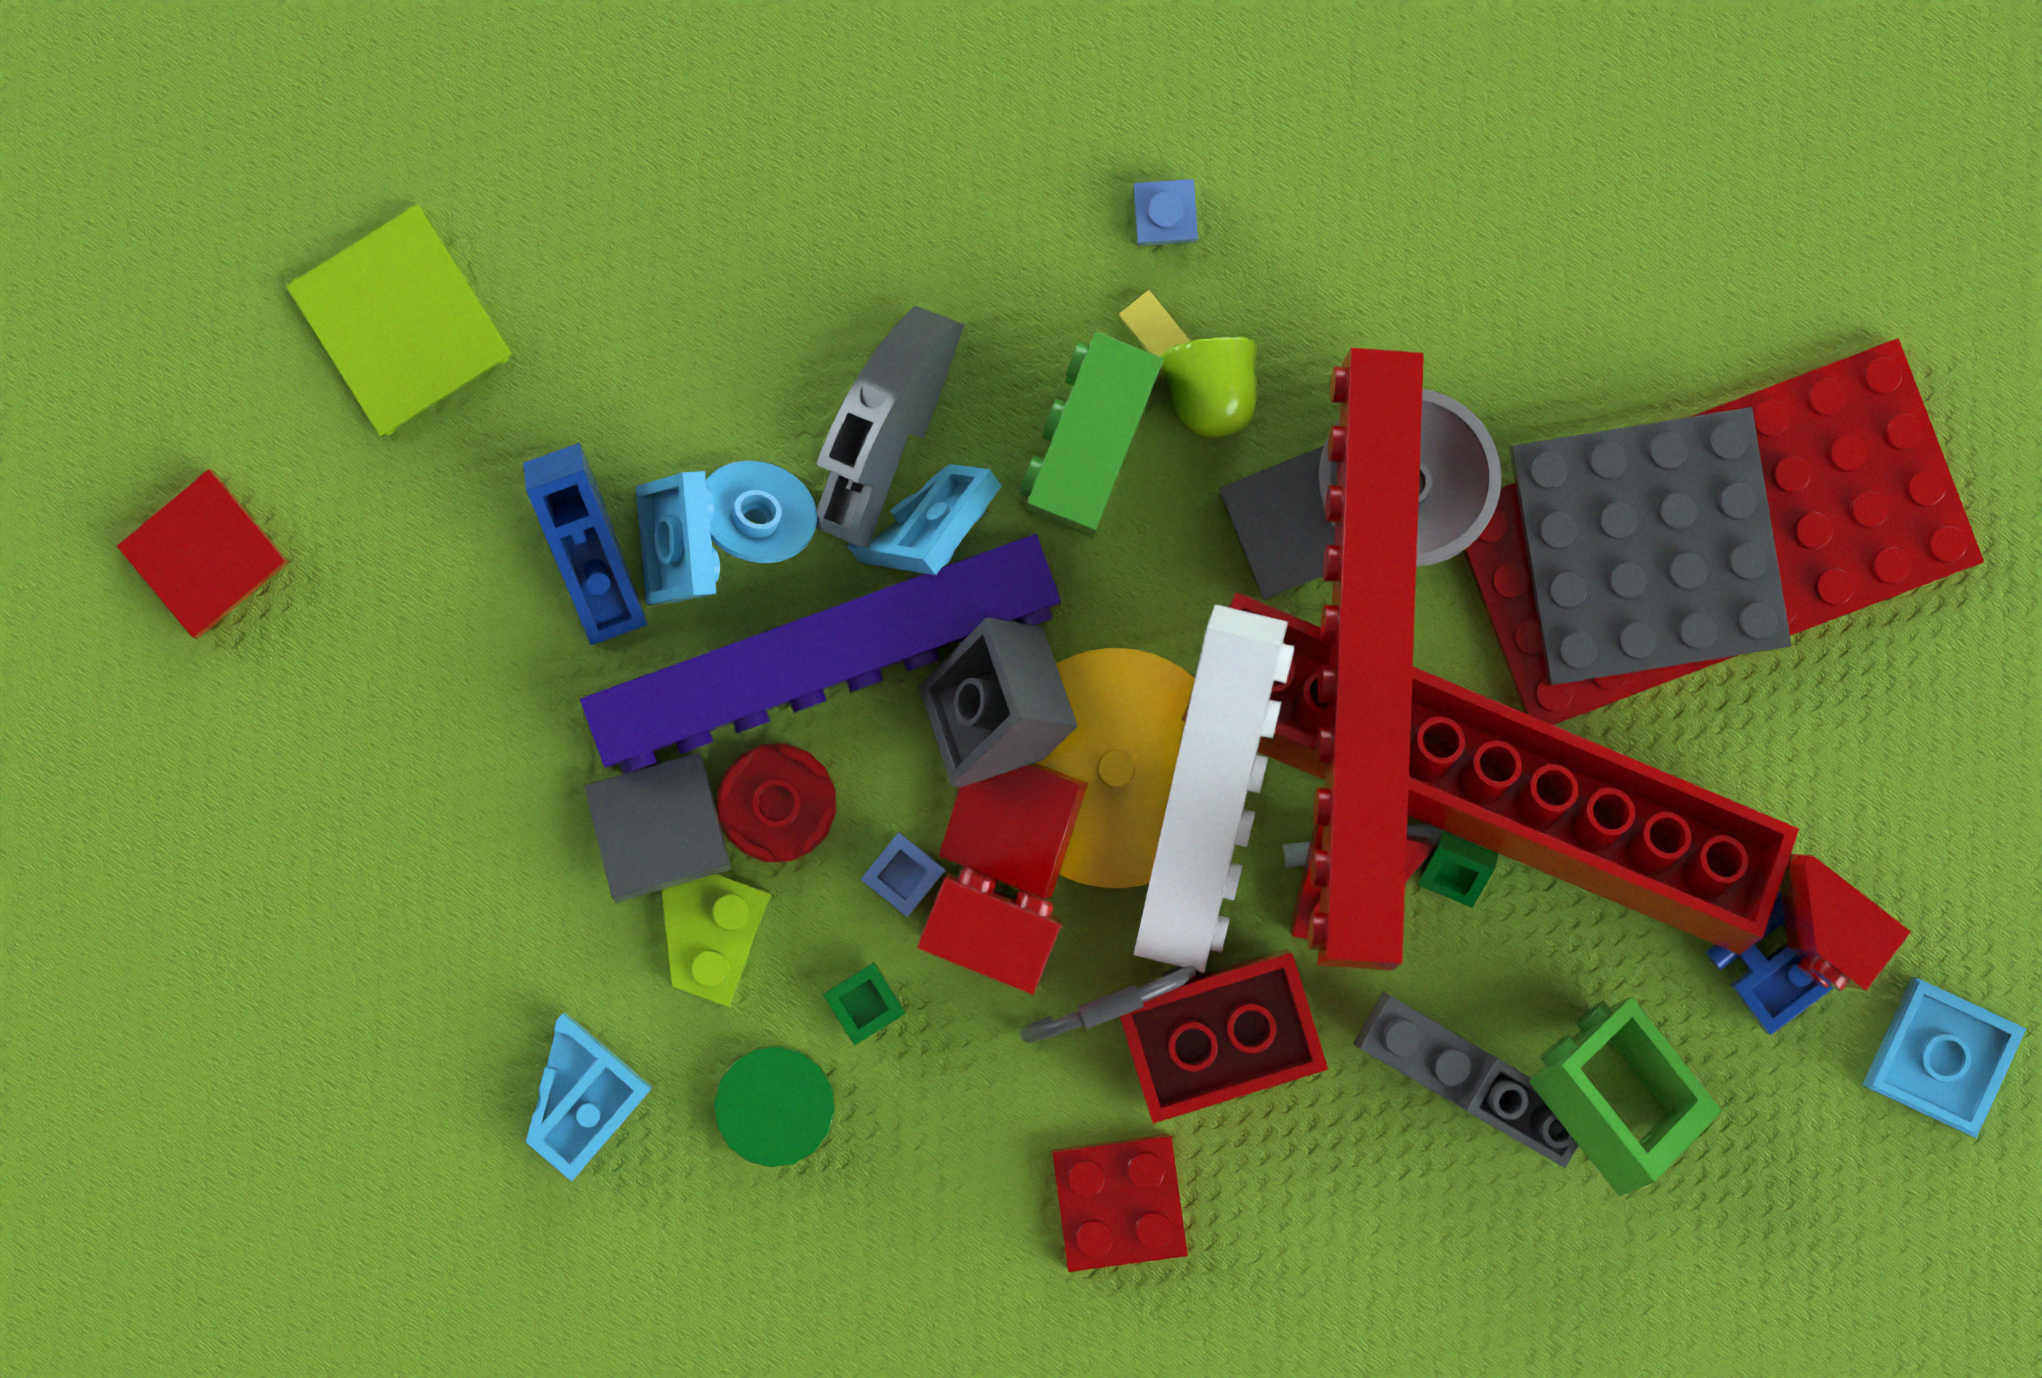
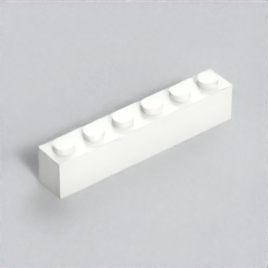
M1214 605L1205 634L1133 955L1180 967L1192 966L1196 971L1204 972L1210 950L1222 953L1230 918L1219 915L1223 898L1234 901L1243 866L1231 862L1235 845L1247 847L1255 816V811L1244 809L1248 791L1260 793L1268 757L1257 755L1261 736L1273 739L1281 702L1270 700L1274 680L1286 683L1295 647L1283 644L1288 623L1286 621Z

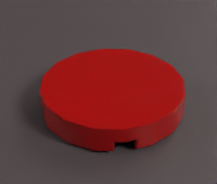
M764 744L741 754L725 771L717 792L718 816L727 838L744 854L764 862H790L812 852L828 836L837 814L836 788L827 768L810 752L790 744Z

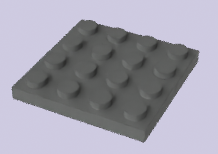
M1752 407L1513 445L1509 448L1548 686L1792 646Z

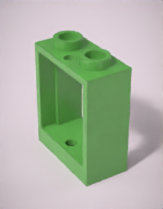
M1632 996L1611 1007H1608L1604 1001H1601L1587 1010L1575 1022L1580 1031L1573 1038L1567 1035L1551 1045L1540 1057L1545 1065L1528 1081L1619 1197L1655 1182L1722 1112ZM1609 1040L1667 1112L1639 1142L1580 1069Z

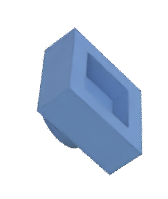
M1194 179L1134 183L1137 246L1197 242Z
M898 832L861 880L908 917L946 869Z

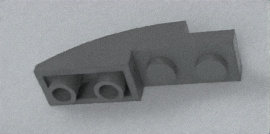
M914 306L895 325L875 350L843 401L816 463L817 466L831 471L816 511V528L851 544L869 547L908 435L925 437L965 324Z
M1383 992L1353 1042L1355 1046L1566 1168L1578 1144L1528 1082L1531 1079L1529 1076L1387 993Z

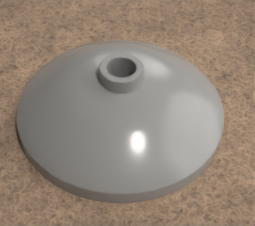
M1423 389L1416 567L1445 561L1469 547L1484 531L1492 518L1501 489V467L1498 452L1485 426L1468 408L1458 401L1427 389ZM1328 438L1321 454L1318 472L1319 492L1324 509L1328 486L1337 485L1338 462L1328 461Z

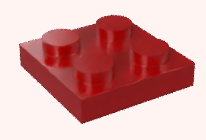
M1171 1134L1052 1150L1068 1272L1188 1256Z

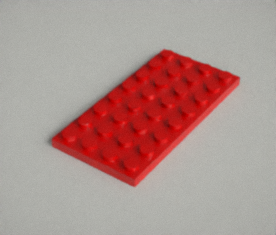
M1899 338L1693 415L1699 416L1752 407L1790 636L1984 563ZM1515 483L1500 489L1496 509L1486 528L1469 547L1463 550L1523 710L1526 714L1549 724H1558L1735 657L1729 656L1548 686Z

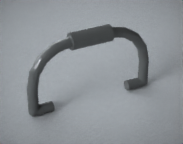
M1192 966L1174 967L1161 972L1163 977L1139 988H1136L1134 984L1078 1006L1079 1011L1056 1020H1052L1051 1016L1025 1025L1020 1030V1038L1023 1042L1033 1043L1084 1025L1086 1029L1092 1028L1143 1008V1002L1194 980L1199 971H1196Z

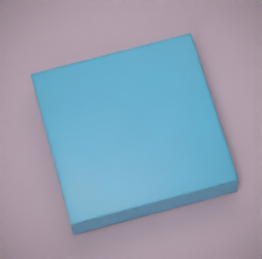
M1911 977L1862 1086L1977 1138L2026 1028L1919 978Z

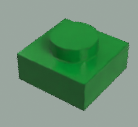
M1442 831L1421 869L1417 885L1473 908L1495 870L1499 854Z
M875 961L823 993L824 998L854 1046L906 1014V1010Z

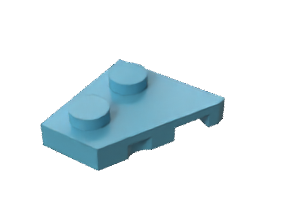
M564 1012L556 1020L555 1035L547 1066L543 1071L539 1087L540 1094L535 1113L532 1115L526 1143L572 1182L653 1087L570 1015Z

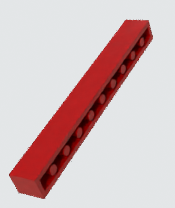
M1351 347L1341 367L1334 366L1331 375L1330 401L1331 403H1340L1339 426L1331 425L1328 438V461L1338 463L1337 485H1329L1326 495L1325 518L1328 522H1335L1334 545L1327 544L1325 547L1323 580L1333 582L1332 605L1323 606L1320 628L1321 641L1330 642V665L1321 666L1318 681V700L1322 703H1328L1327 727L1319 726L1316 738V763L1326 764L1325 788H1316L1313 804L1314 825H1323L1322 850L1314 849L1311 861V886L1321 887L1320 912H1311L1308 928L1309 949L1318 950V966L1393 970L1400 966L1403 961L1424 353Z

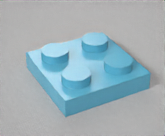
M705 471L682 472L636 486L646 605L671 604L716 594L715 583L719 578L720 561L718 553L712 547L710 522L714 515V498L712 491L706 486Z

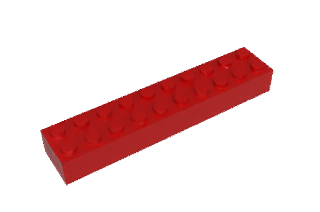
M1236 592L1228 608L1288 622L1283 644L1295 646L1286 683L1274 680L1270 700L1281 702L1273 739L1261 736L1257 752L1325 780L1326 764L1316 763V738L1319 726L1327 727L1328 703H1322L1318 700V681L1321 666L1330 665V642L1321 641V627ZM1413 666L1408 790L1409 816L1739 955L1763 938L1799 828ZM1191 697L1181 719L1185 722L1187 719Z

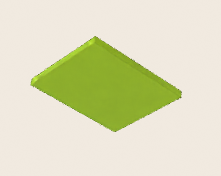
M419 204L408 207L404 213L300 278H294L286 286L380 437L391 435L396 428L497 365L506 363L513 356Z

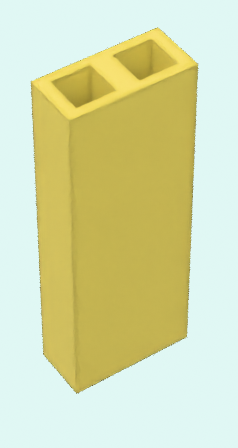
M1150 290L1145 292L1118 315L1144 349L1159 357L1177 344L1190 342V339Z

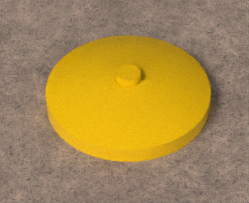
M1104 648L1079 653L1056 663L1078 727L1042 761L1036 762L1088 783L1059 874L1075 882L1094 887L1130 888L1150 883L1186 722L1181 719L1193 692L1196 678L1173 662L1140 650Z

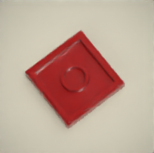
M210 469L116 546L191 637L195 639L201 637L289 563L287 558L217 474Z
M1033 763L960 787L938 856L1043 899L1052 897L1088 783Z

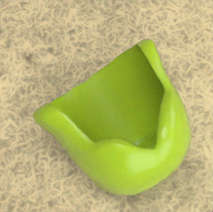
M1243 336L1204 338L1177 344L1162 353L1161 357L1164 360L1161 369L1168 382L1174 410L1180 422L1189 431L1202 437L1220 438L1242 431L1252 421L1257 403L1255 373L1257 346L1254 340Z

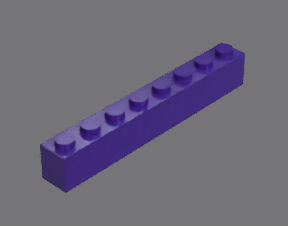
M1036 533L942 567L937 575H920L580 699L604 768L620 765L624 775L657 763L654 752L676 744L679 753L683 754L711 744L714 741L710 732L724 726L733 724L737 734L770 722L767 711L790 703L793 713L824 703L827 701L824 693L826 689L847 683L849 692H854L884 681L880 670L903 662L906 672L937 662L940 660L937 649L959 641L961 644L986 617L1035 626L1054 619L1050 608L1061 605V599Z

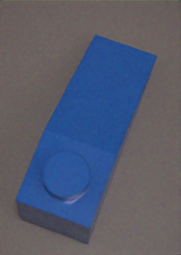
M577 443L524 462L527 494L590 644L593 645L646 626L645 614L602 495L581 444Z

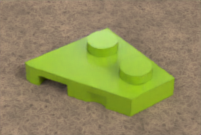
M714 874L662 889L672 987L729 1007L772 893L721 874Z

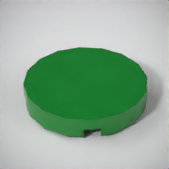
M781 1045L756 1048L736 1060L720 1080L714 1102L717 1127L729 1148L748 1162L767 1167L795 1164L814 1153L828 1135L836 1109L832 1084L820 1065L803 1051Z

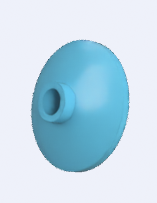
M739 461L719 468L707 478L706 486L710 488L714 498V515L710 522L711 540L725 552L750 562L775 563L794 557L805 549L811 541L817 525L816 505L806 486L790 472L766 462Z

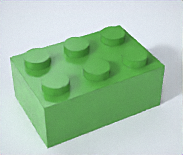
M1096 331L1090 346L1078 342L1068 366L1064 382L1073 386L1067 402L1055 399L1043 430L1042 438L1050 441L1051 444L1045 459L1033 455L1020 488V494L1029 497L1027 502L1028 513L1094 538L1164 358Z

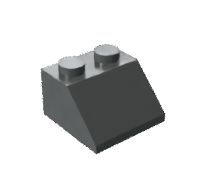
M986 617L919 686L950 784L954 787H964L1042 761L1078 727L1047 637L1041 626Z

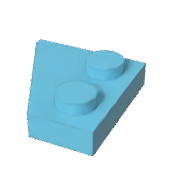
M949 464L929 479L922 489L906 497L890 510L897 521L870 542L868 548L851 543L848 544L847 548L859 563L937 575L940 569L951 560L954 550L973 524L984 515L987 505L1002 485L990 469Z

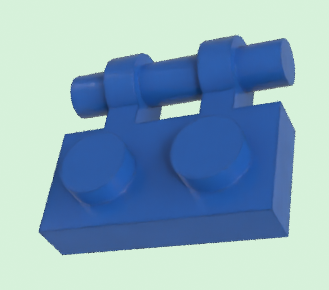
M1780 890L1778 891L1763 938L1779 926L1785 929ZM1787 942L1766 958L1755 944L1740 955L1718 945L1712 946L1705 952L1709 960L1719 971L1737 958L1742 961L1748 972L1730 984V987L1768 1035H1772L1833 989L1830 985L1827 989L1820 986L1797 968L1802 958L1788 948Z

